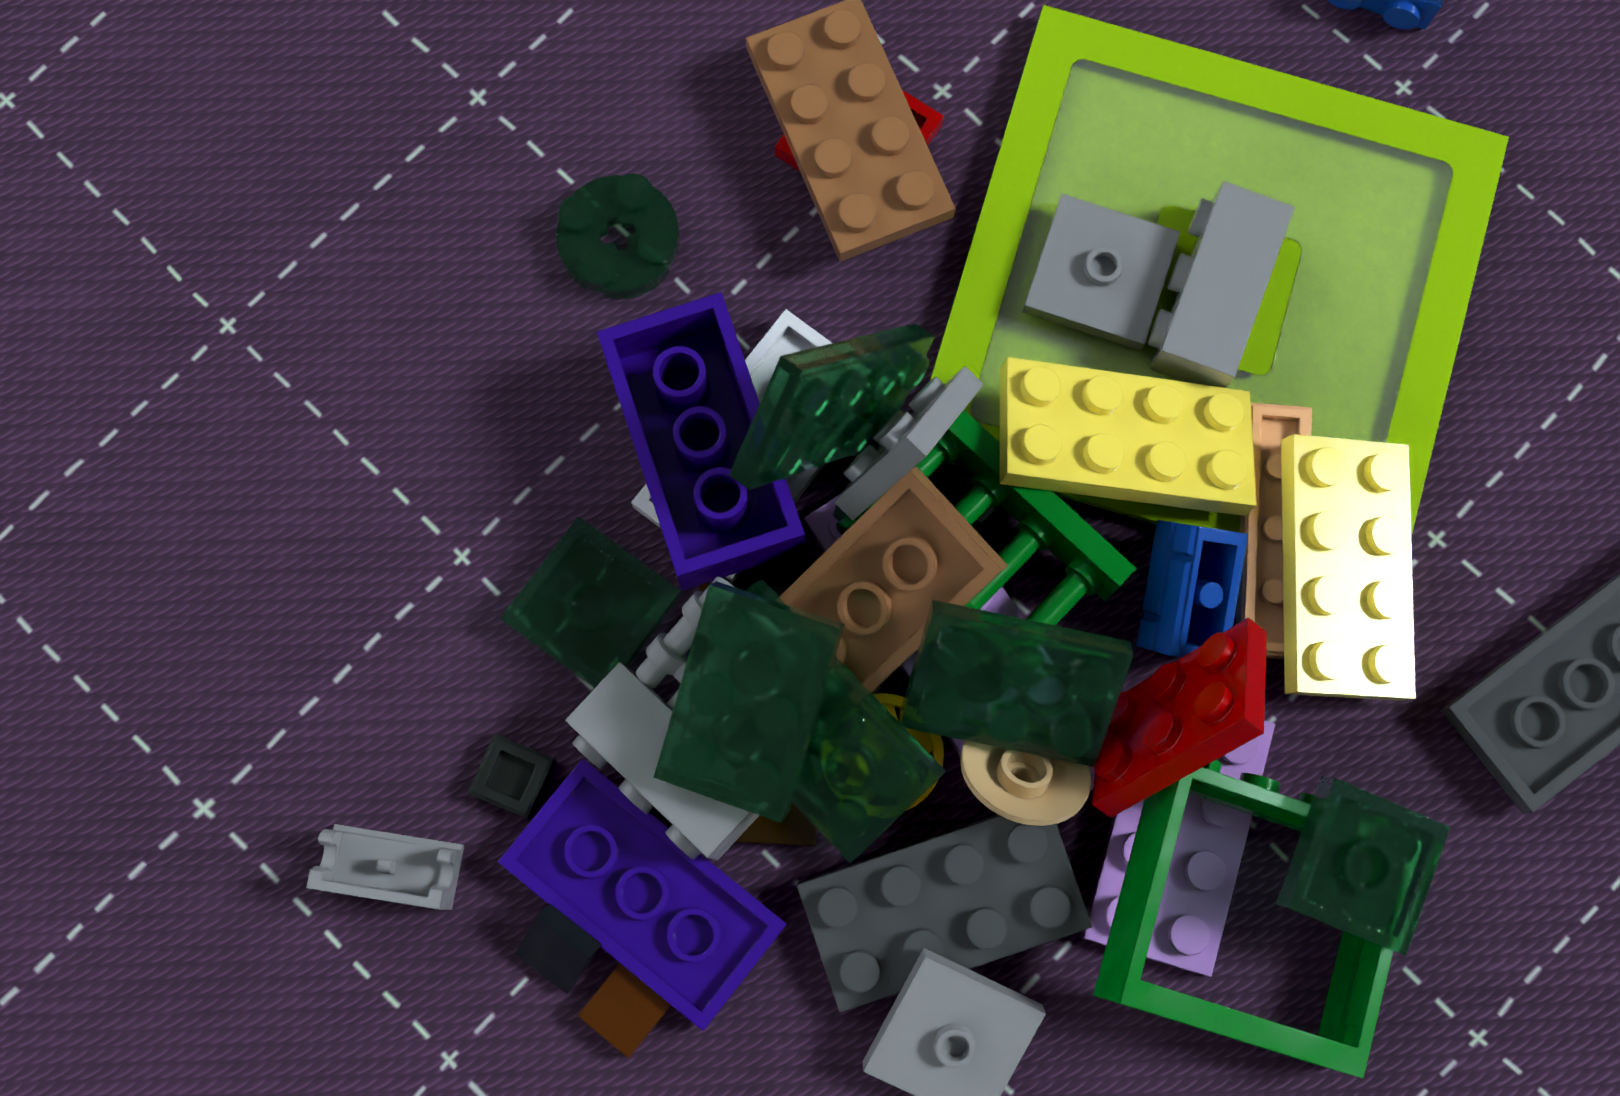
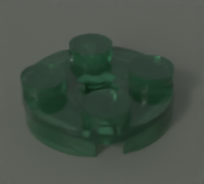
M632 173L625 176L611 175L595 179L580 187L572 196L564 199L559 207V222L556 230L557 248L566 271L583 288L586 289L585 286L593 291L604 293V296L617 300L630 299L655 289L669 274V267L675 260L680 246L677 217L666 196L654 188L644 176ZM620 224L622 228L630 227L635 232L627 237L629 247L623 250H618L614 243L603 245L601 242L602 237L609 233L608 228Z

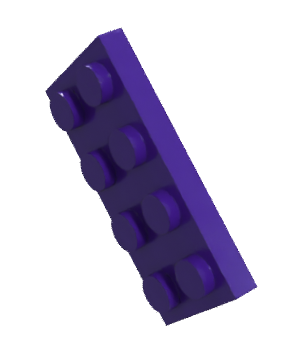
M582 758L499 859L498 863L544 901L554 906L601 943V948L704 1031L787 924L703 855L699 854L695 860L687 856L665 834L669 829L650 812L645 814L613 782Z

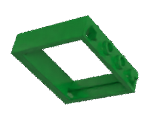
M1217 760L1146 798L1093 996L1363 1079L1419 841L1391 832L1392 823L1386 822L1384 817L1356 812L1355 818L1352 819L1336 812L1339 803L1334 800L1309 793H1299L1297 799L1279 794L1281 783L1276 780L1251 773H1241L1239 780L1221 774L1222 763ZM1189 794L1362 852L1318 1036L1140 980Z

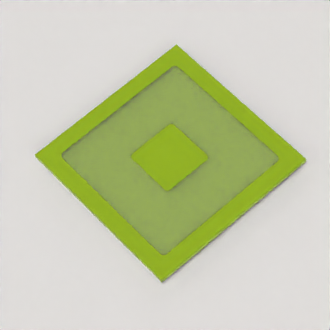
M1043 5L930 381L934 377H938L945 384L964 366L968 368L984 385L964 410L999 442L1000 368L1007 357L1182 381L1150 369L1157 348L1147 345V341L1160 309L1170 312L1177 292L1167 289L1180 254L1183 253L1188 256L1192 254L1197 237L1188 234V229L1201 198L1212 201L1222 182L1226 181L1295 207L1236 375L1226 388L1250 391L1251 403L1312 407L1311 436L1409 445L1412 537L1509 137ZM1061 194L1180 231L1150 329L1141 351L1022 312ZM1053 491L1057 496L1155 525L1157 520L1239 532L1240 515Z

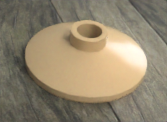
M1022 715L996 716L975 726L963 744L960 766L966 784L981 803L1008 820L1033 826L1058 824L1077 814L1088 798L1092 777L1086 757L1070 737L1049 723Z

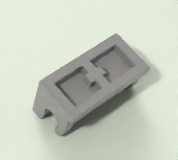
M334 824L333 830L323 829L321 831L318 842L320 845H324L320 866H314L310 869L306 888L439 910H452L464 851L463 844Z

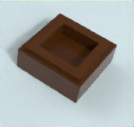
M619 963L577 1016L629 1059L671 1007V1004Z

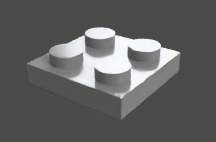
M965 366L945 384L938 377H934L908 404L915 412L910 415L907 411L905 413L901 410L897 411L873 436V439L881 445L878 450L869 445L845 469L843 474L851 482L834 503L850 519L854 520L929 454L984 384Z

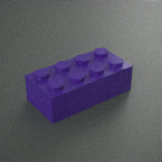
M722 292L597 331L681 590L714 581L716 577L723 578L805 551V533Z

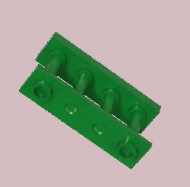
M963 410L929 454L916 466L928 478L943 462L947 464L954 462L971 478L970 484L972 488L954 505L968 523L972 525L990 506L999 507L1001 505L1019 522L1017 524L1019 532L998 553L1008 567L947 623L982 655L979 658V663L995 681L1004 686L1012 683L1021 691L1041 671L1027 657L1041 640L1085 594L1094 595L1096 593L1103 601H1106L1137 568L1053 491L1000 484V442ZM874 503L854 520L850 519L836 505L833 516L838 520L836 528L839 533L843 535ZM1038 549L1041 551L1048 549L1067 566L1065 568L1067 576L1007 638L979 610Z

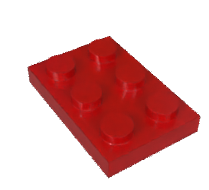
M1248 617L1225 632H1219L1210 636L1202 646L1174 663L1164 664L1151 677L1126 692H1119L1113 695L1103 705L1100 714L1101 725L1097 759L1094 765L1093 806L1112 818L1264 734L1267 632Z

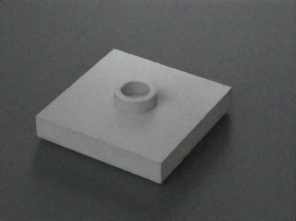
M1061 194L1022 312L1141 351L1150 329L1180 231Z
M923 948L862 1061L863 1072L914 1096H1001L1046 1015L1043 1004Z

